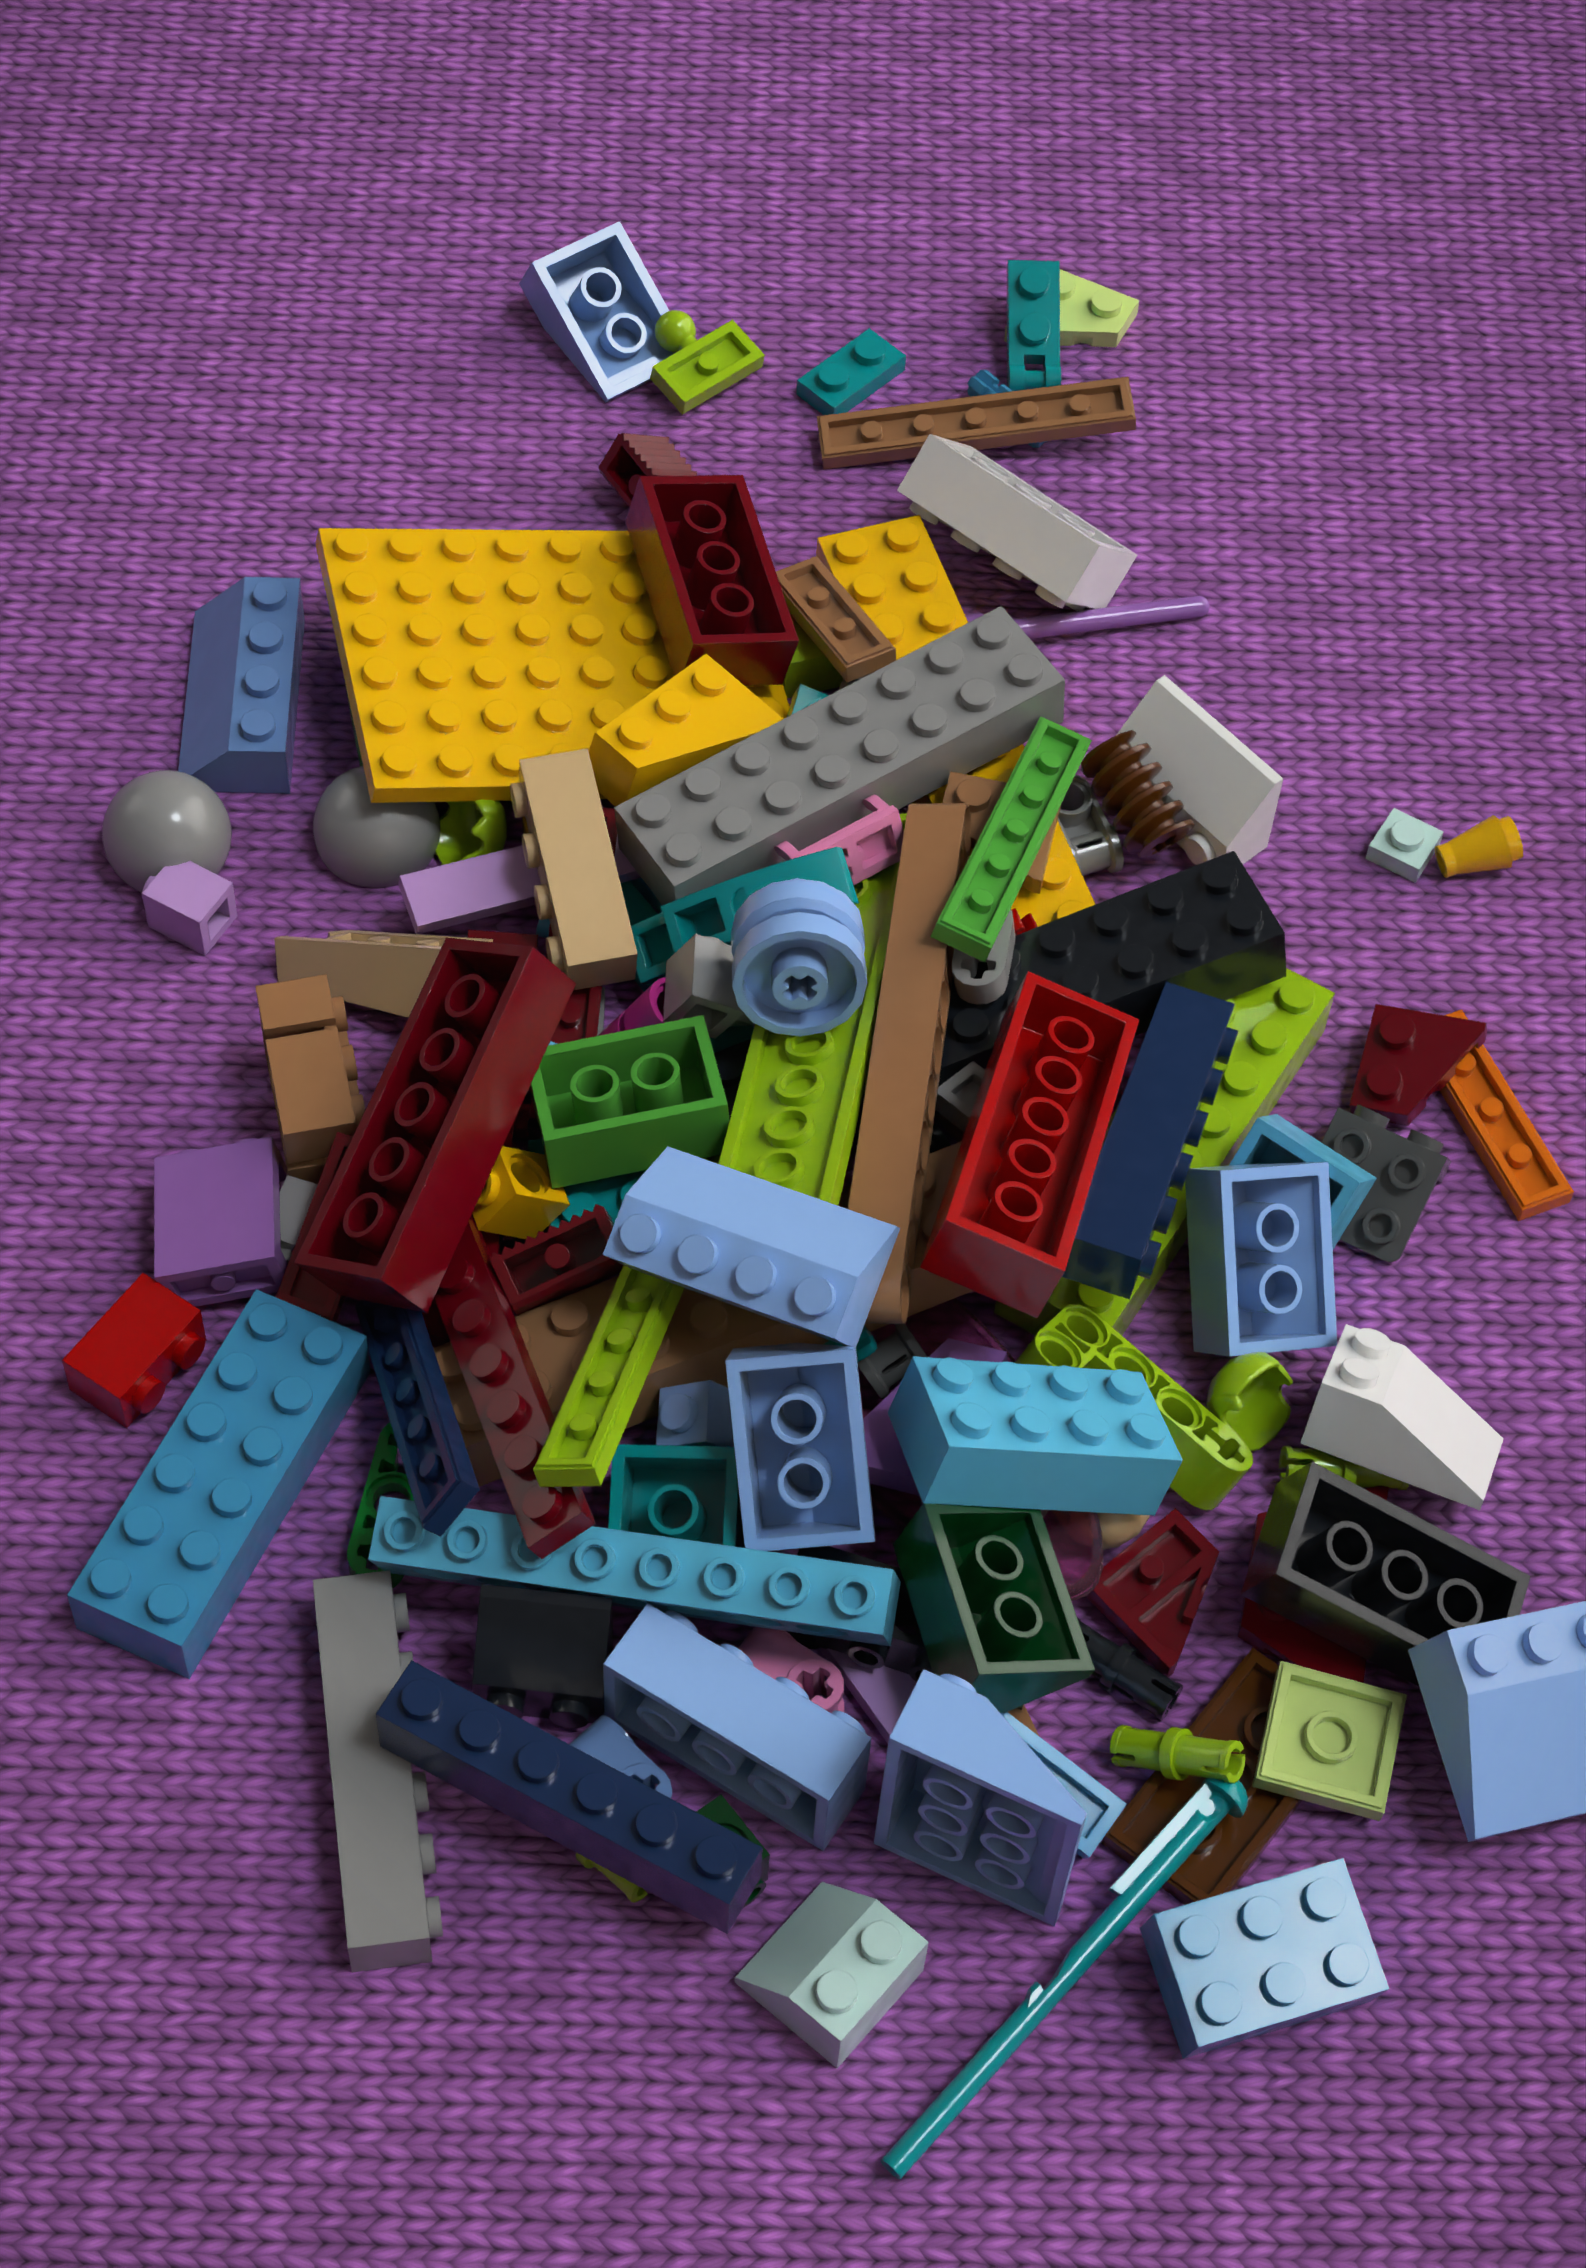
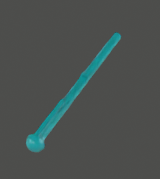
M1207 1778L1203 1781L1197 1791L1108 1888L1109 1891L1118 1896L1071 1947L1052 1979L1044 1988L1038 1982H1034L1026 1993L1025 2000L881 2159V2163L887 2171L901 2180L1227 1814L1236 1818L1243 1816L1247 1808L1248 1796L1245 1787L1240 1781L1228 1783L1212 1778Z

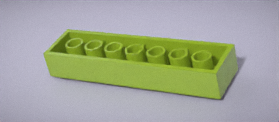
M1286 968V977L1225 1000L1235 1004L1228 1027L1238 1030V1035L1228 1064L1216 1061L1214 1068L1224 1071L1213 1106L1201 1102L1199 1110L1209 1114L1197 1148L1187 1144L1185 1146L1184 1153L1193 1155L1190 1168L1228 1166L1257 1118L1268 1116L1324 1033L1335 995L1334 992ZM1117 1108L1115 1109V1111L1113 1112V1114H1112L1111 1117H1110V1121H1109V1124H1108V1127H1107V1131H1106V1134H1105V1138H1104L1103 1144H1104L1105 1139H1106V1137H1107L1108 1131H1109L1110 1126H1111V1124H1112V1121H1113V1118H1114L1115 1113H1116V1111H1117ZM1185 1183L1182 1191L1170 1187L1167 1196L1178 1200L1166 1235L1154 1231L1151 1240L1162 1244L1150 1279L1138 1276L1130 1300L1061 1277L1038 1318L998 1301L995 1303L994 1313L1036 1335L1064 1307L1070 1304L1081 1305L1098 1314L1117 1332L1123 1335L1188 1238Z

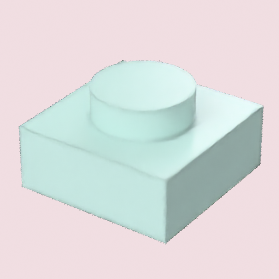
M1393 808L1370 843L1365 859L1416 883L1434 855L1435 846L1440 845L1444 831Z

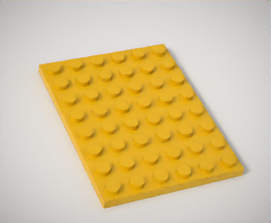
M318 529L315 545L371 803L458 802L480 799L511 801L510 783L519 782L520 759L586 748L589 751L597 730L674 677L628 531ZM783 684L746 686L783 718L787 717L790 706ZM599 793L600 799H606Z

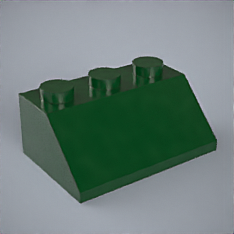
M922 1504L894 1542L893 1548L933 1673L938 1676L951 1674L964 1679L975 1688L978 1694L987 1697L1000 1713L1008 1712L1090 1677L1095 1668L1041 1511L1038 1509Z

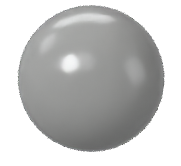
M359 766L338 776L321 795L314 812L313 836L320 858L335 876L350 884L361 887L385 888L398 885L400 875L424 870L429 865L439 843L440 818L435 802L371 803L364 768Z
M159 770L134 778L125 784L113 797L103 820V847L110 866L127 885L141 893L148 877L157 876L163 867L174 866L191 861L218 875L228 858L231 847V823L223 802L206 783L184 772Z

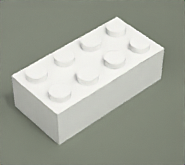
M929 434L897 491L913 501L909 507L913 513L920 515L921 518L932 524L937 525L938 521L953 528L951 537L975 552H979L982 549L996 556L992 563L996 568L1017 580H1021L1023 576L1039 584L1035 593L1059 608L1067 605L1076 611H1082L1085 607L1094 609L1107 607L1137 557V554L969 445Z

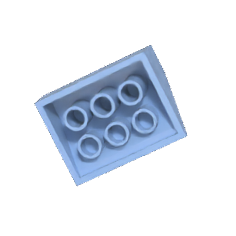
M1586 1601L1450 1629L1408 1650L1468 1842L1586 1814Z
M923 1669L889 1737L874 1844L1055 1927L1060 1916L1087 1813L987 1697L978 1694L970 1683L958 1676L951 1674L938 1676Z

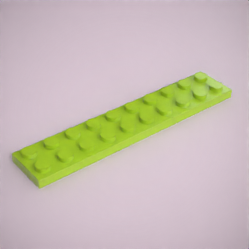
M907 813L900 814L903 830L905 829ZM899 862L854 885L859 904L855 906L860 911L864 928L867 987L863 1002L846 1022L827 1032L801 1037L776 1034L755 1024L719 1160L720 1165L839 1206L868 1077Z

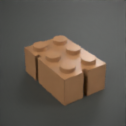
M327 974L255 986L266 1061L287 1173L289 1176L318 1184L337 1132L354 1136L365 1112L363 1095L359 1094L358 1073L352 1044L349 1045L347 1035L348 1023L343 996L331 997Z

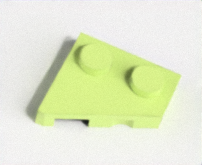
M1060 269V346H1073L1084 343L1092 347H1117L1137 316L1139 300ZM1007 325L1004 337L1005 342H1007Z

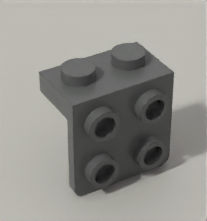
M1358 1104L1353 1114L1338 1107L1321 1143L1377 1178L1340 1240L1386 1262H1396L1401 1258L1437 1181L1442 1183L1451 1161L1448 1157L1440 1154L1444 1144L1427 1135L1411 1129L1406 1139L1387 1130L1386 1126L1390 1119Z

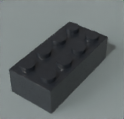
M1310 1462L1276 1484L1241 1595L1419 1686L1408 1652L1409 1649L1450 1629L1520 1615L1531 1576L1326 1468Z

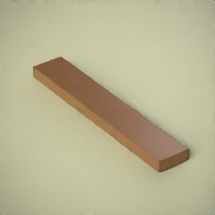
M1129 377L823 415L817 416L823 470L916 458L929 434L969 445L976 450L1136 430V416Z

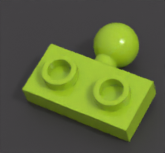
M671 310L665 312L657 320L655 325L657 342L665 350L676 353L652 366L650 379L682 415L762 368L765 357L764 353L733 319L698 340L695 338L696 327L694 321L683 311Z

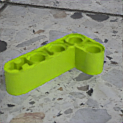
M1075 1304L1064 1307L1037 1332L1014 1362L1019 1364L1066 1365L1077 1368L1123 1369L1142 1372L1183 1459L1169 1487L1194 1507L1203 1510H1213L1218 1507L1253 1464L1252 1452L1248 1445L1234 1431L1098 1314L1087 1307Z

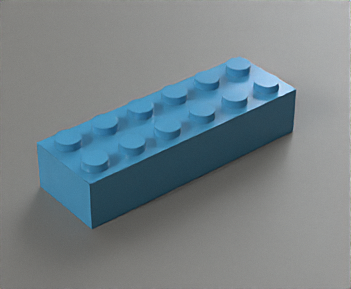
M256 1289L67 1594L76 1629L190 1679L369 1376L371 1370L366 1335Z

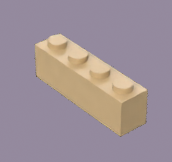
M588 748L520 759L519 782L510 783V795L515 817H525L529 833L522 834V847L526 866L528 869L537 867L541 885L534 886L537 914L539 920L549 919L553 933L552 937H546L548 960L576 983L574 990L635 980L638 953Z

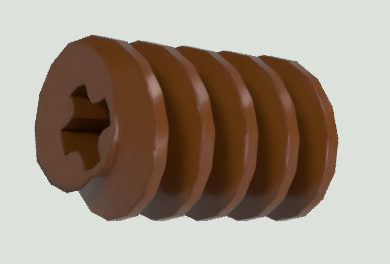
M1130 730L1106 740L1091 750L1081 762L1080 769L1087 778H1094L1091 785L1093 792L1099 797H1105L1102 802L1104 812L1107 815L1116 816L1113 820L1115 831L1118 834L1127 835L1123 844L1125 849L1131 854H1138L1140 858H1146L1173 846L1194 828L1195 824L1191 819L1177 823L1174 822L1173 818L1183 809L1184 805L1180 800L1164 804L1162 799L1172 790L1173 785L1170 781L1153 785L1151 780L1160 773L1162 766L1159 762L1147 765L1141 764L1140 761L1150 753L1152 748L1148 743L1132 747L1130 742L1135 737L1136 732Z

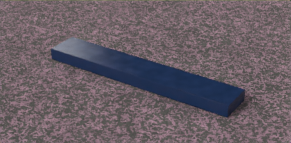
M359 1300L355 1308L363 1334L367 1336L369 1354L422 1528L441 1537L480 1488L422 1312Z

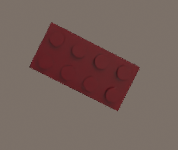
M640 476L625 522L673 675L675 676L697 659L708 654L745 686L782 685L799 639L744 476Z

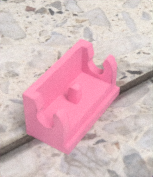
M874 794L863 800L865 807L873 813L800 851L788 841L774 846V849L780 857L787 861L830 848L841 847L853 885H856L900 861L904 830L899 810L893 805L889 806L879 796Z

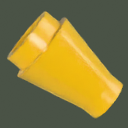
M1492 815L1450 841L1437 845L1434 848L1438 867L1445 878L1457 874L1508 869L1512 867L1513 861L1523 858V845L1520 834L1510 816L1498 819L1495 815Z

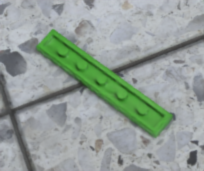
M1040 716L930 937L983 962L986 961L1092 740Z

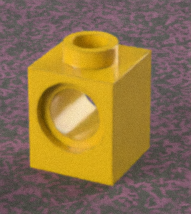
M502 1146L472 1215L479 1231L526 1239L527 1236L536 1238L538 1231H543L570 1205V1202L563 1187L552 1189L544 1154Z

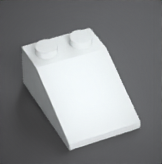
M1346 1324L1320 1385L1300 1443L1480 1510L1504 1438L1405 1345L1391 1341L1385 1334L1370 1328L1359 1329Z

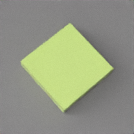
M1280 1661L1275 1674L1252 1787L1380 1821L1385 1813L1407 1695Z

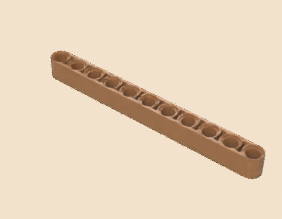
M968 803L909 804L906 815L848 1204L849 1210L895 1225L900 1228L865 1323L905 1324L908 1316L953 981L952 959L954 948L930 936L969 859L971 814Z

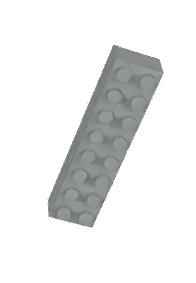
M1000 606L615 806L619 849L662 906L715 884L784 862L785 859L777 854L774 846L788 841L800 851L873 813L863 804V800L871 795L879 796L889 806L893 805L899 810L948 784L951 771L967 774L1027 742L1040 716L1057 724L1062 723L1064 719L1065 679L1007 611Z

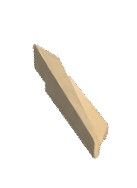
M360 930L330 931L325 939L279 936L274 938L277 978L279 982L327 974L331 997L343 996V1000L346 1002L409 1018L446 937L493 942V939Z

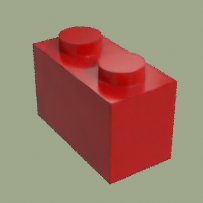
M142 1273L62 1359L69 1390L125 1428H128L141 1413L147 1414L157 1406L165 1392L166 1385L181 1368L183 1370L190 1368L201 1356L207 1341L201 1310L159 1282H156L153 1278Z

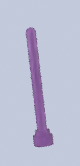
M1192 596L1013 620L1030 639L1198 618L1208 613L1210 604L1203 596ZM982 613L965 614L968 623L983 615Z

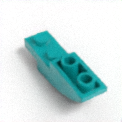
M834 847L777 863L715 884L660 906L662 913L631 926L638 953L636 970L640 983L653 984L658 979L666 977L667 960L695 934L715 937L731 946V931L737 910L749 895L770 883L796 878L821 881L844 892L854 905L859 904L843 849L841 847Z

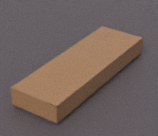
M817 556L776 571L790 614L847 683L871 674L896 661V648Z

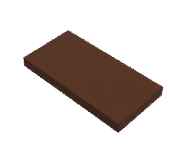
M1255 1648L1250 1650L1188 1728L1193 1736L1225 1741L1237 1740L1243 1744L1244 1749L1241 1753L1232 1752V1754H1245V1767L1239 1781L1246 1789L1248 1804L1241 1818L1227 1814L1161 1887L1184 1905L1233 1891L1303 1801L1252 1787L1278 1667L1276 1663ZM1155 1770L1118 1816L1104 1836L1101 1844L1128 1864H1131L1207 1778L1188 1775L1183 1781L1165 1778L1161 1771Z

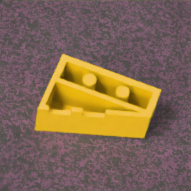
M705 654L595 732L589 749V755L598 792L614 806H617L784 718L708 654Z

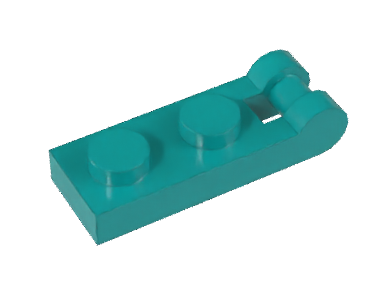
M1008 260L1007 387L1012 391L1061 385L1060 261ZM1024 364H1043V371L1025 370Z

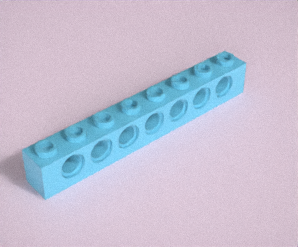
M380 1496L368 1558L370 1562L381 1570H390L392 1574L474 1586L485 1584L612 1598V1606L643 1610L648 1603L663 1613L671 1610L686 1617L891 1646L901 1583L895 1571L888 1568L591 1526L541 1559L528 1549L516 1515L464 1508L440 1537L422 1528L413 1500Z

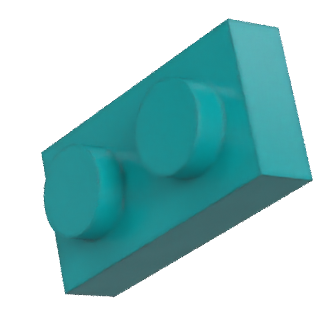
M869 328L797 380L796 395L822 415L846 413L905 370L906 355Z

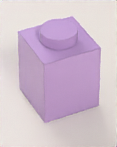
M191 861L163 867L157 876H149L143 887L142 899L148 927L203 956H206L238 916L233 882Z

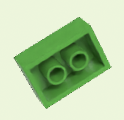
M704 1015L550 1045L547 1047L530 1085L532 1103L552 1189L647 1170L667 1146L700 1158L721 1155L730 1122L729 1111Z

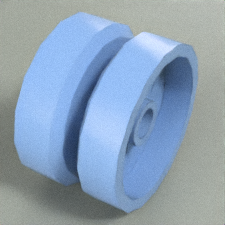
M799 878L770 883L749 895L737 910L731 931V952L733 955L732 987L738 1007L753 1023L776 1034L799 1037L827 1032L846 1022L862 1004L867 987V968L864 957L865 936L859 909L844 892L821 881Z

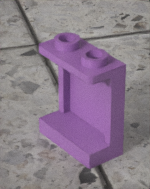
M272 1136L260 1139L247 1138L232 1144L204 1149H186L177 1154L154 1157V1279L195 1307L251 1297L256 1289L267 1294L275 1293L279 1290L288 1266L281 1251L279 1182L285 1181L287 1177V1166Z

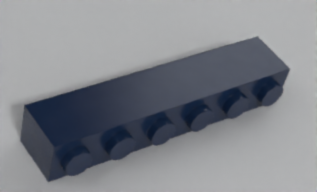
M1165 983L1100 1152L1068 1263L1062 1277L1129 1300L1138 1276L1150 1279L1162 1244L1151 1239L1154 1231L1165 1235L1167 1233L1178 1200L1167 1195L1170 1187L1181 1191L1183 1189L1193 1159V1155L1184 1153L1185 1146L1187 1144L1197 1148L1209 1114L1199 1110L1201 1102L1213 1106L1224 1071L1214 1068L1216 1061L1228 1064L1238 1035V1030L1228 1027L1234 1003L1176 984Z
M412 1660L376 1713L380 1747L726 1934L730 1931L760 1880L763 1847Z

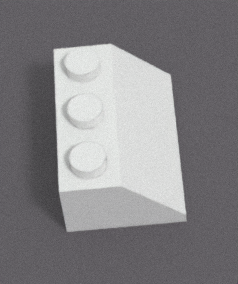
M1162 676L1156 680L1116 735L1133 730L1136 732V735L1130 742L1132 747L1148 743L1152 748L1150 753L1140 761L1141 764L1147 765L1154 762L1161 764L1162 770L1151 780L1153 785L1165 781H1170L1173 785L1172 790L1162 801L1164 804L1177 800L1182 801L1184 807L1173 818L1174 822L1177 823L1191 819L1195 824L1194 828L1177 842L1185 850L1189 859L1195 865L1235 851L1242 864H1244L1268 846L1283 778L1168 677Z

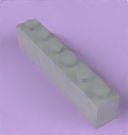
M390 1570L313 1580L346 1937L351 1971L353 1973L432 1962L430 1938L443 1937L439 1896H425L423 1875L436 1873L432 1833L419 1835L417 1813L430 1811L425 1771L412 1773L410 1762L380 1747L376 1721L377 1711L410 1661H413L412 1651L399 1653L397 1635L399 1632L410 1631L406 1593L393 1594Z

